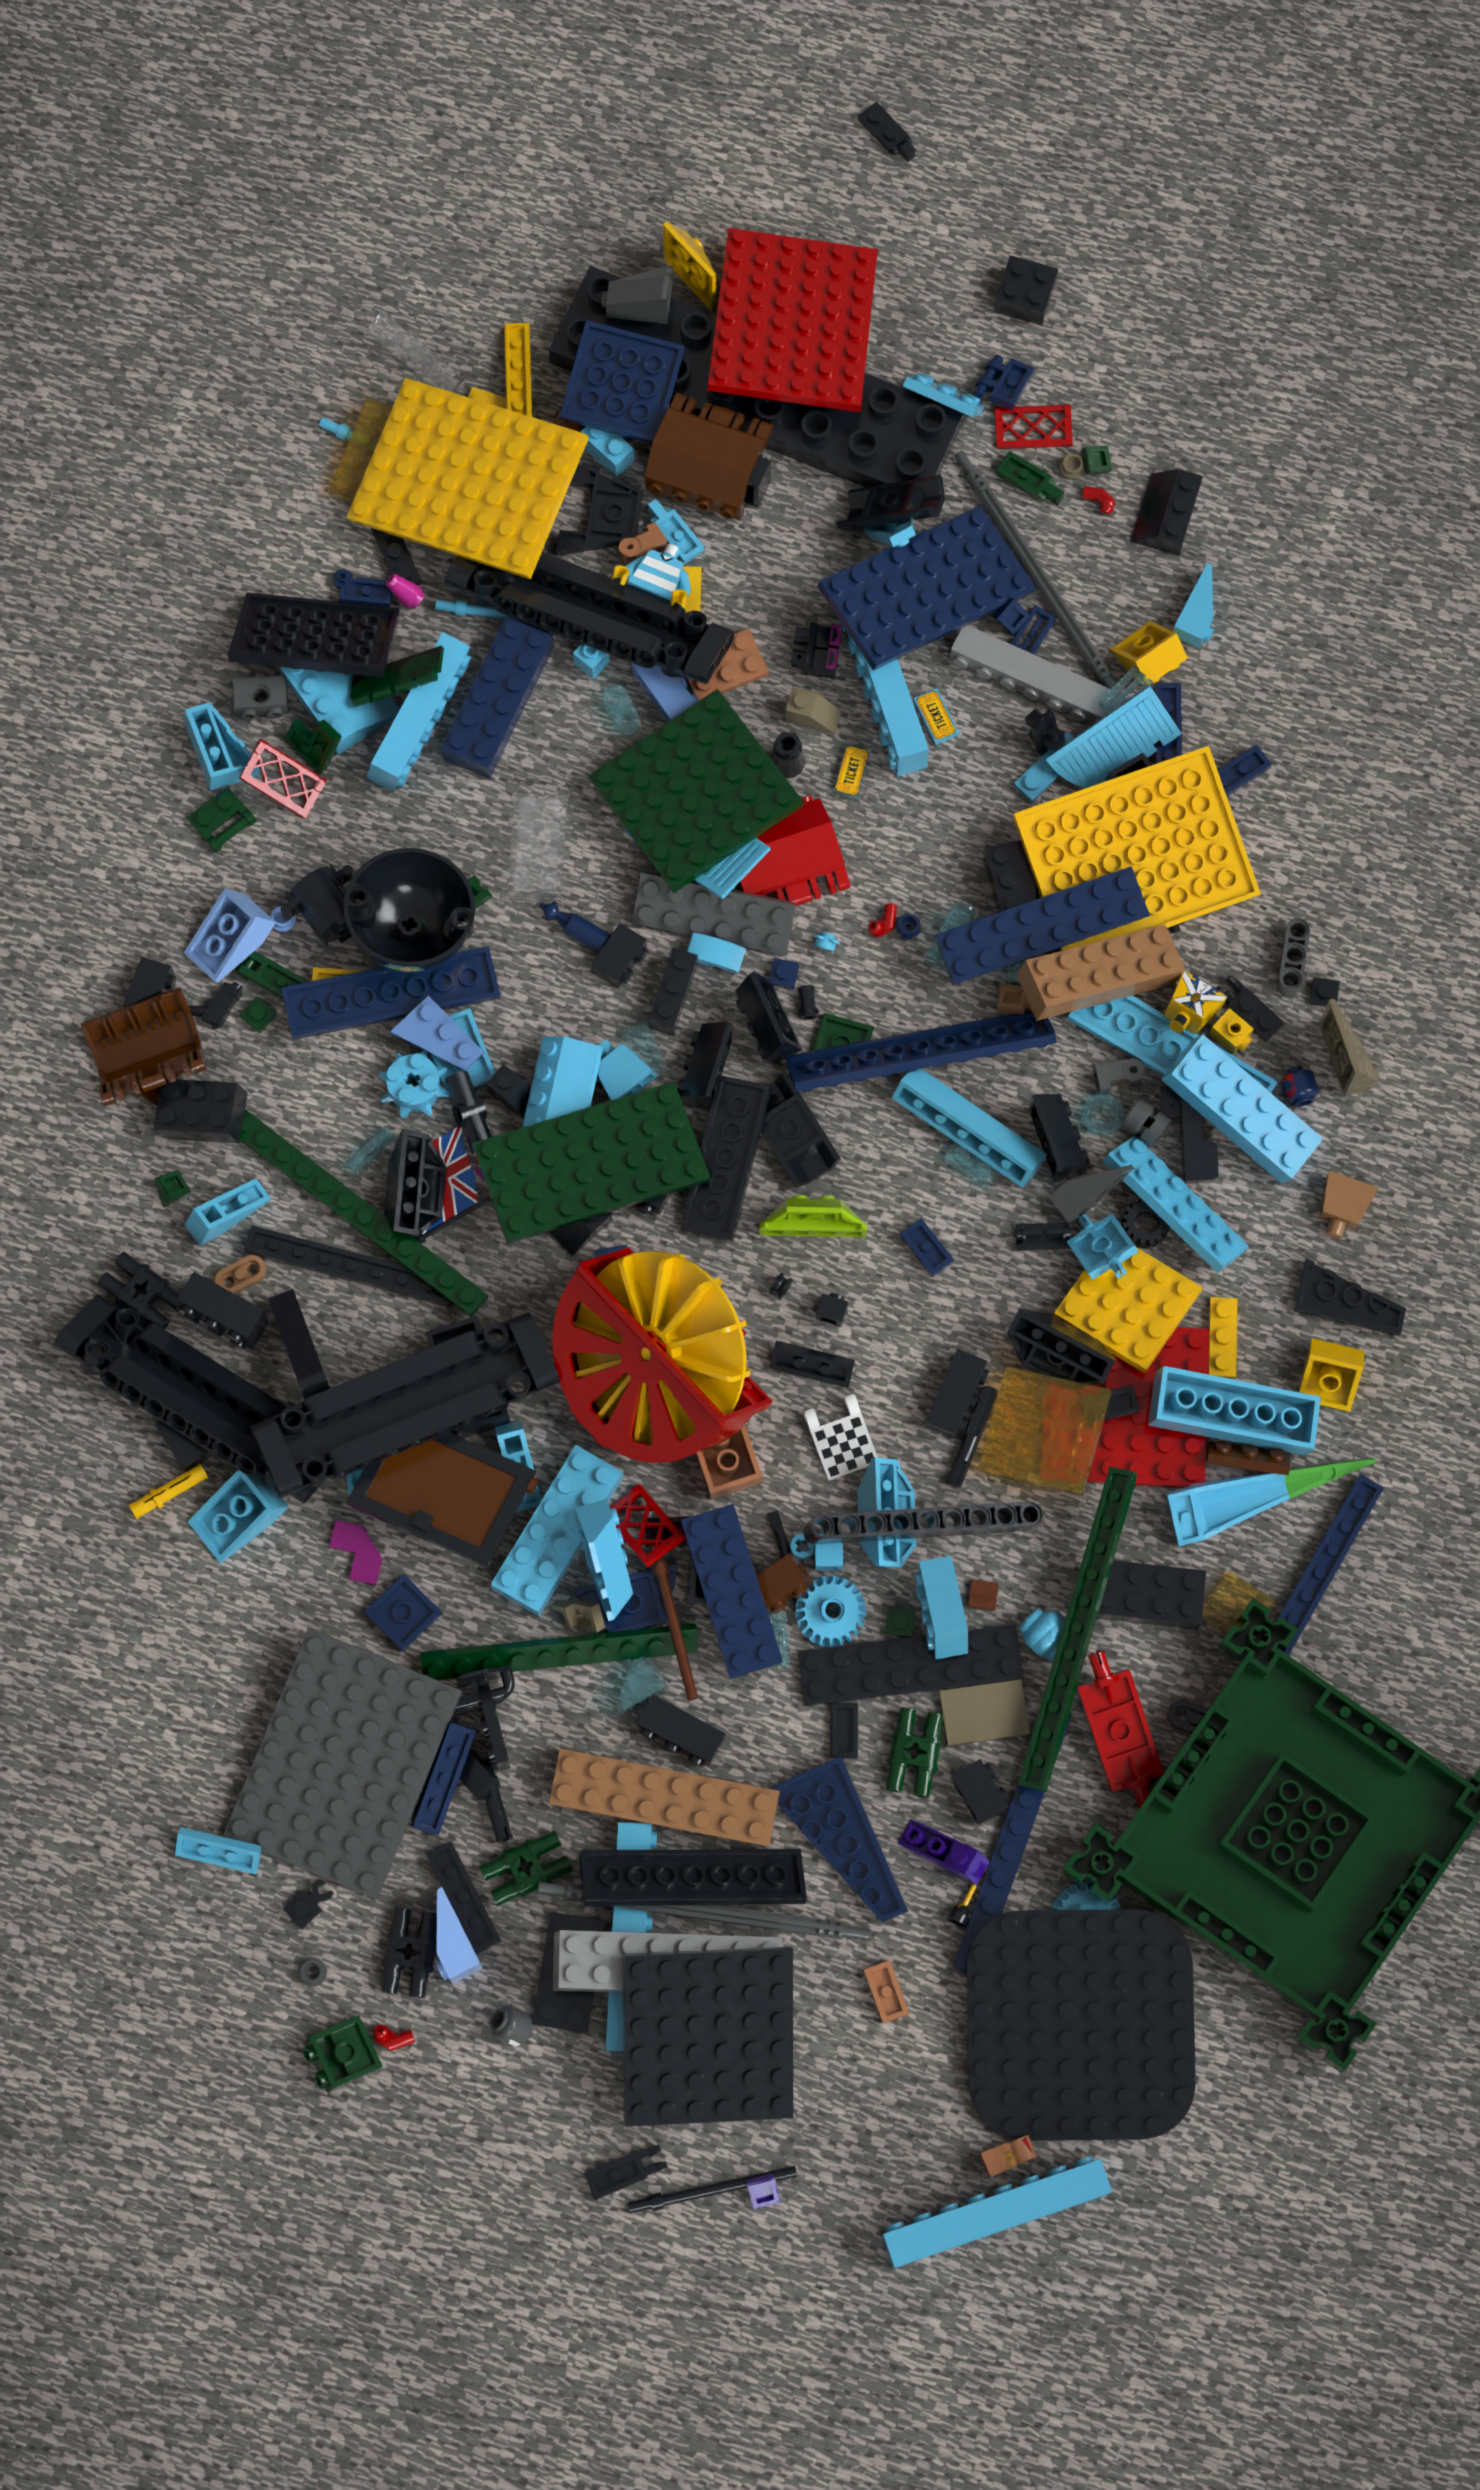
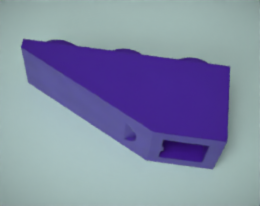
M910 1819L898 1842L899 1845L976 1886L990 1863L978 1850Z

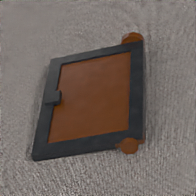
M449 1432L365 1467L346 1504L488 1568L526 1493H534L539 1479L535 1478V1470Z

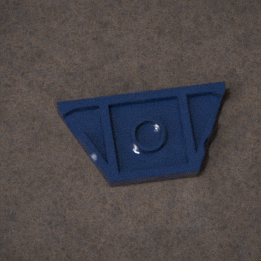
M677 1564L668 1566L670 1573L667 1576L672 1594L678 1572ZM652 1570L629 1575L633 1595L615 1619L608 1621L594 1584L574 1589L575 1595L580 1601L599 1603L605 1625L604 1629L607 1632L645 1629L666 1624L667 1617L658 1581L653 1576Z

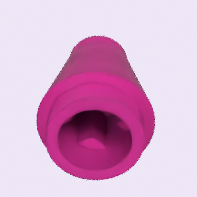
M396 573L392 574L386 582V586L406 608L415 609L425 596V593L421 590L422 587L398 576Z

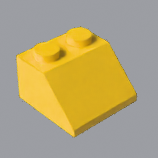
M1149 621L1110 649L1133 679L1146 687L1157 683L1162 676L1169 671L1177 669L1180 663L1188 658L1177 633L1152 621Z
M1312 1338L1305 1360L1299 1392L1320 1396V1405L1350 1412L1364 1367L1365 1351Z

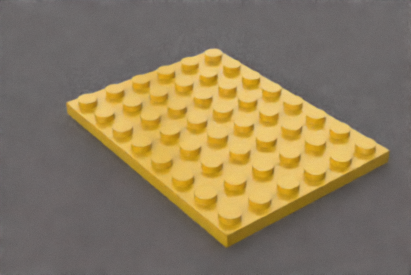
M405 378L347 518L352 522L531 579L589 437L572 429Z
M1209 746L1012 814L1041 898L1132 866L1150 914L1145 919L1059 948L1060 951L1164 924L1168 928L1261 895Z

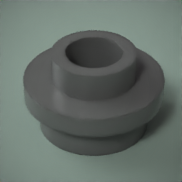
M309 1958L300 1965L298 1974L302 1983L309 1987H315L324 1982L327 1976V1969L321 1960ZM312 1967L318 1970V1975L314 1978L308 1976V1970Z

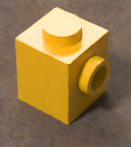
M1229 1008L1213 1025L1210 1035L1234 1055L1238 1049L1243 1052L1253 1039L1250 1036L1254 1028Z

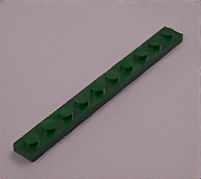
M696 1623L680 1625L687 1654L697 1653ZM669 1626L425 1651L421 1652L423 1674L431 1675L432 1678L438 1680L457 1678L458 1676L487 1668L511 1666L512 1671L515 1672L676 1655Z

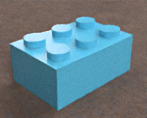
M952 1556L919 1561V1572L915 1573V1591L917 1600L921 1603L923 1626L926 1625L928 1650H934L935 1659L968 1654V1627Z

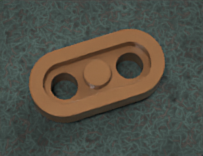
M249 1255L221 1269L216 1274L214 1281L228 1291L238 1294L265 1278L267 1272L266 1265L259 1256ZM252 1266L258 1268L257 1273L254 1275L248 1273L249 1268ZM227 1279L234 1280V1284L231 1287L224 1285Z

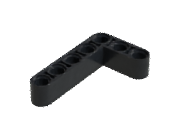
M290 1289L269 1297L268 1301L304 1399L330 1389L294 1290Z

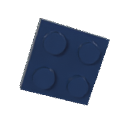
M405 1574L364 1611L373 1623L402 1652L442 1615V1612Z

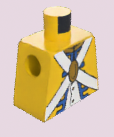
M1185 971L1173 992L1164 1014L1171 1020L1169 1026L1174 1032L1182 1033L1186 1029L1191 1033L1197 1034L1219 1014L1227 996Z

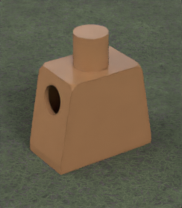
M1329 1171L1325 1180L1319 1217L1330 1222L1326 1235L1334 1239H1341L1345 1227L1356 1230L1378 1187Z

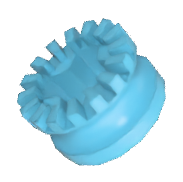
M803 1534L793 1537L790 1544L791 1553L797 1555L800 1560L811 1557L815 1544L808 1542L807 1549L809 1551L807 1553L805 1551L799 1553L796 1551L798 1547L796 1542L803 1543L807 1540Z

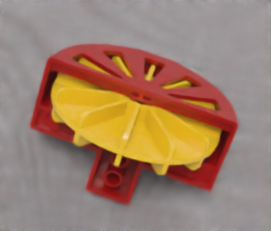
M629 1247L583 1261L575 1269L576 1273L565 1287L555 1314L552 1337L554 1363L562 1391L570 1405L569 1410L575 1416L577 1422L583 1425L592 1434L594 1440L602 1445L604 1449L608 1447L623 1456L642 1462L667 1463L677 1461L728 1440L748 1422L752 1415L768 1409L773 1403L750 1377L751 1369L746 1367L744 1340L746 1332L742 1328L747 1326L745 1320L739 1321L731 1301L720 1287L723 1281L719 1277L713 1279L702 1268L687 1260L683 1254H671L661 1251L634 1253Z

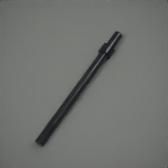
M795 2166L663 2195H661V2192L650 2194L649 2198L628 2202L630 2213L649 2209L658 2211L664 2209V2206L748 2188L747 2179L774 2173L775 2181H781L797 2177Z

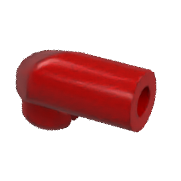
M1084 486L1082 499L1098 501L1101 503L1100 511L1102 513H1113L1116 501L1105 489Z

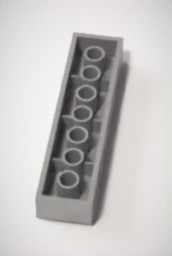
M559 1930L554 1933L553 1991L623 1993V1954L782 1947V1937Z

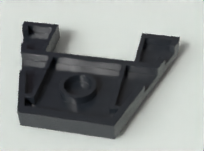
M579 462L570 485L593 488L587 531L583 533L559 530L557 555L618 546L623 539L635 538L638 534L643 491L615 478L612 480L601 475L600 471L593 468L588 469L581 466Z

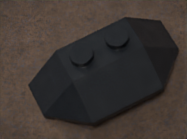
M402 1129L391 1155L388 1166L384 1209L391 1232L418 1237L442 1218L446 1166L431 1143V1138L426 1133Z
M1020 1308L1007 1332L1022 1366L1069 1391L1104 1384L1116 1361V1358L1098 1339L1048 1313Z

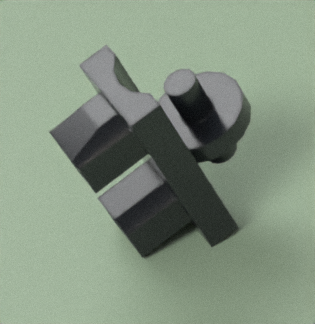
M1034 709L1025 717L1026 724L1031 727L1029 737L1035 742L1036 750L1041 756L1047 752V749L1057 750L1065 744V735L1062 730L1058 729L1055 715L1051 710L1048 709L1042 714L1037 709Z

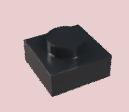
M1313 977L1309 1004L1326 1007L1330 999H1335L1337 1002L1340 981Z

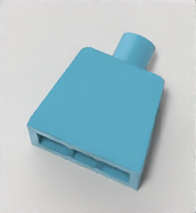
M609 1040L599 1044V1046L603 1047L598 1076L611 1100L640 1092L659 1076L655 1070L623 1043L616 1048L612 1046Z

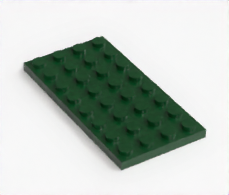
M674 1081L472 1143L474 1155L507 1244L706 1183L711 1179Z

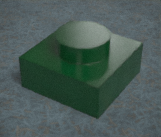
M1108 446L1085 447L1081 450L1086 475L1106 474L1113 470Z
M256 996L239 1016L260 1034L277 1016V1012Z
M888 1606L885 1635L913 1637L916 1610Z

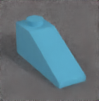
M1209 563L1206 564L1173 629V632L1177 633L1180 640L1199 649L1203 641L1209 642L1214 632V629L1211 628L1213 621L1212 564Z
M255 1178L194 1208L185 1223V1227L201 1246L221 1236L270 1201L271 1198Z
M521 1420L495 1427L502 1456L534 1470ZM538 1485L533 1494L526 1493L517 1512L539 1506L542 1498Z

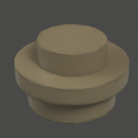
M1068 454L1060 462V472L1068 479H1077L1085 471L1083 459L1077 454Z

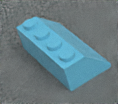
M565 1036L543 1037L522 1128L590 1107L603 1047Z

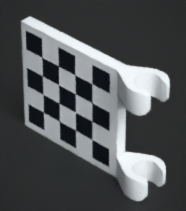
M854 1394L848 1395L844 1399L850 1416L820 1426L814 1409L804 1412V1418L828 1481L869 1466L871 1459L877 1457Z

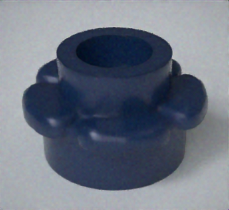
M904 914L896 922V932L900 933L904 939L918 936L921 932L920 920L913 914ZM906 925H910L911 928L907 929Z

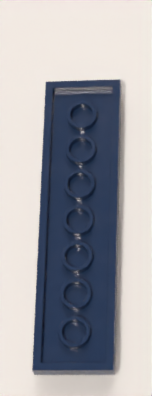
M1131 866L936 934L934 937L951 984L954 986L1145 919L1150 914Z
M489 946L457 952L442 964L419 972H402L381 967L281 987L292 1040L405 1018L427 996L442 1010L500 999V991Z

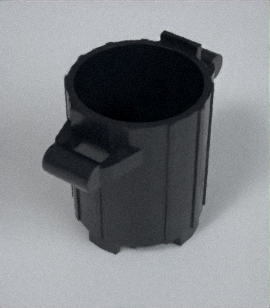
M330 864V868L328 866L322 867L303 877L291 889L290 893L288 891L285 893L288 903L281 906L282 918L290 920L293 916L301 913L318 938L326 946H328V942L336 939L342 944L351 938L344 916L346 888L343 886L353 877V868L350 865H345L342 869L336 871L333 865Z

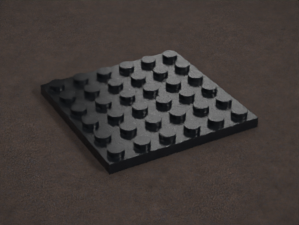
M792 1947L623 1954L625 2127L793 2118Z

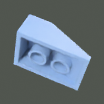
M224 888L184 951V954L213 981L218 983L263 944L276 922L244 893Z
M441 1887L437 1890V1955L440 1960L435 1964L444 1980L450 1979L454 1984L483 1969L445 1891Z

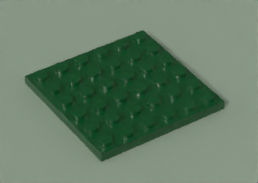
M718 689L588 776L673 894L804 806L803 800Z

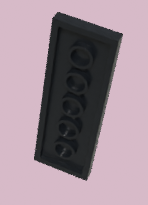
M719 1075L700 1149L711 1179L709 1182L690 1188L680 1228L682 1231L734 1242L772 1090L770 1085Z

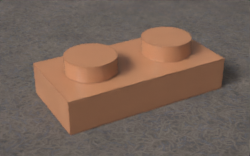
M890 1960L863 1970L883 2024L910 2014Z

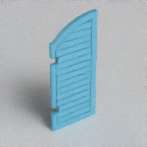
M1148 686L1046 757L1045 760L1064 779L1086 789L1106 782L1105 778L1109 772L1142 752L1148 758L1157 751L1153 744L1160 740L1162 745L1165 746L1181 735V732L1151 686Z

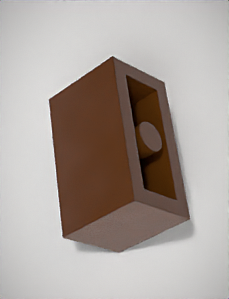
M791 1553L756 1576L767 1612L773 1614L782 1611L787 1606L786 1602L793 1597L797 1599L805 1595L809 1591L808 1587L814 1583L798 1556Z

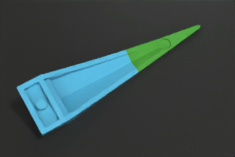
M1365 1458L1291 1469L1289 1475L1264 1473L1190 1484V1486L1166 1492L1176 1544L1180 1547L1206 1540L1260 1512L1332 1480L1374 1464L1377 1460Z

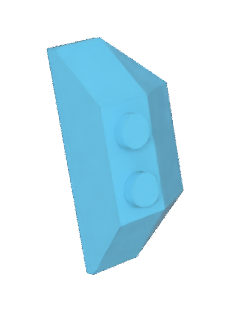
M877 1457L871 1459L857 1490L858 1512L915 1509V1491L907 1476L900 1469L901 1465L898 1460ZM894 1519L893 1524L895 1528L902 1530L901 1522ZM868 1520L867 1526L869 1530L876 1532L875 1524ZM916 1538L863 1541L859 1542V1544L875 1566L899 1569L902 1568L905 1560L912 1553L917 1545Z

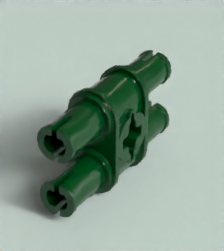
M901 1707L896 1731H893V1734H891L890 1755L886 1760L887 1765L890 1766L886 1790L902 1793L906 1769L912 1767L917 1771L913 1795L929 1798L933 1774H936L939 1769L937 1763L940 1747L943 1746L942 1740H940L943 1715L928 1712L924 1734L919 1738L912 1734L916 1710ZM913 1746H918V1751L923 1753L922 1755H917L916 1759H912L911 1753L906 1752L907 1750H912Z
M555 1830L533 1841L527 1838L525 1839L526 1842L507 1851L504 1849L501 1852V1856L479 1866L485 1881L506 1871L513 1872L514 1874L513 1881L490 1891L497 1907L519 1896L526 1898V1895L538 1890L539 1882L551 1883L552 1880L573 1871L567 1855L545 1866L543 1864L540 1865L538 1861L540 1855L562 1845ZM521 1858H523L528 1865H534L530 1868L531 1878H529L524 1871H518L522 1869Z

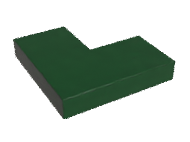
M298 719L292 722L284 740L319 774H322L328 768L342 736L325 719L317 723L313 733Z

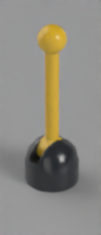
M971 1884L962 1904H957L950 1909L946 1917L948 1921L962 1928L967 1927L971 1917L967 1906L977 1887L976 1885Z

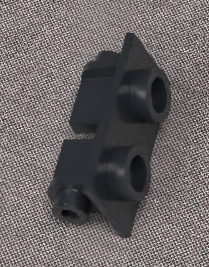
M1069 1222L1015 1224L1017 1251L1070 1249L1067 1243L1071 1238Z

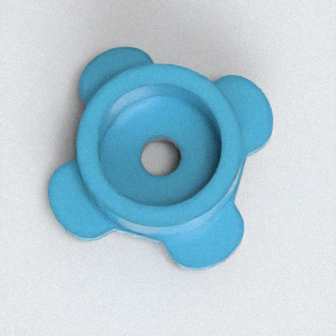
M821 931L820 936L814 934V938H816L814 946L834 951L836 944L839 945L840 943L835 940L836 935Z

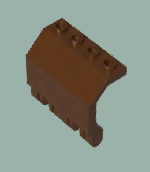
M677 392L652 443L644 475L645 489L655 495L662 494L671 497L679 503L686 502L695 505L702 511H712L726 519L741 521L744 514V498L749 479L762 450L766 448L774 425L762 421L760 424V420L754 418L750 423L748 431H741V426L744 423V414L738 413L736 416L735 411L714 405L712 408V404L708 402L703 406L699 416L693 415L692 413L697 404L696 398L690 397L688 400L687 395Z
M181 987L81 1023V1029L98 1068L100 1078L99 1092L105 1107L117 1103L116 1096L119 1101L125 1100V1093L129 1091L139 1095L142 1093L141 1087L144 1092L166 1085V1078H168L170 1083L176 1081V1074L181 1072L188 1077L192 1075V1068L195 1074L207 1070L202 1041Z

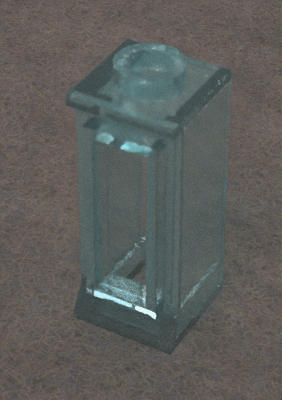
M954 902L938 934L976 921L978 913L967 904L962 903L960 905ZM934 939L926 954L927 959L925 963L947 973L938 945Z

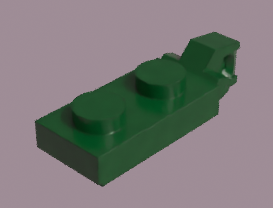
M1011 451L1007 453L995 470V475L1037 500L1039 499L1044 502L1047 499L1058 506L1064 498V491L1056 487V482L1050 474Z

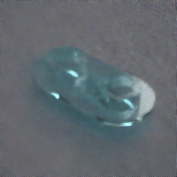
M620 685L609 686L603 693V704L616 731L623 735L635 733L640 724L639 715L627 690ZM614 697L621 699L618 704L611 702ZM629 719L631 724L625 726L622 724V721Z

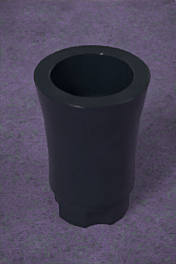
M783 732L776 738L770 758L786 779L796 777L802 772L805 759L799 737L795 733Z

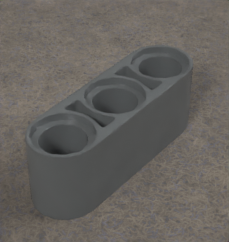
M1302 918L1290 920L1283 935L1276 987L1278 992L1285 997L1296 995L1303 982L1310 926ZM1297 929L1302 932L1303 936L1295 937L1290 931ZM1294 954L1299 958V961H1290L1287 955ZM1292 979L1296 985L1292 987L1287 986L1283 980Z

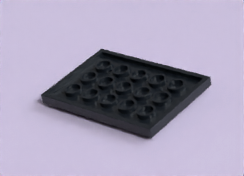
M247 592L229 648L228 662L316 670L318 672H336L345 675L355 674L369 677H384L400 617V608Z

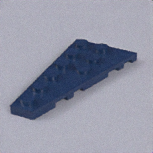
M841 1756L769 1788L780 1791L778 1805L882 1923L909 1912Z

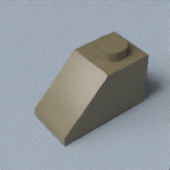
M792 687L785 709V721L835 735L842 710L817 693Z

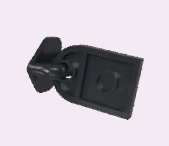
M512 1667L487 1668L458 1676L456 1678L458 1686L460 1688L472 1686L474 1693L460 1697L453 1716L483 1709L485 1718H481L480 1722L485 1738H490L491 1745H487V1750L492 1766L497 1765L500 1771L510 1769L495 1705H499L506 1700L514 1690L515 1679ZM501 1677L503 1687L491 1690L489 1681Z

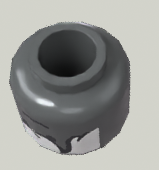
M512 2005L496 2010L490 2020L493 2037L511 2047L522 2045L532 2035V2019L530 2015Z

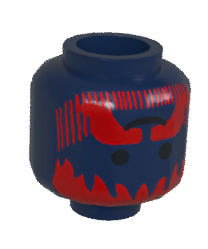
M1295 1066L1289 1068L1287 1074L1281 1079L1282 1089L1288 1103L1294 1104L1295 1107H1301L1315 1101L1319 1089L1312 1070L1303 1069L1302 1066Z

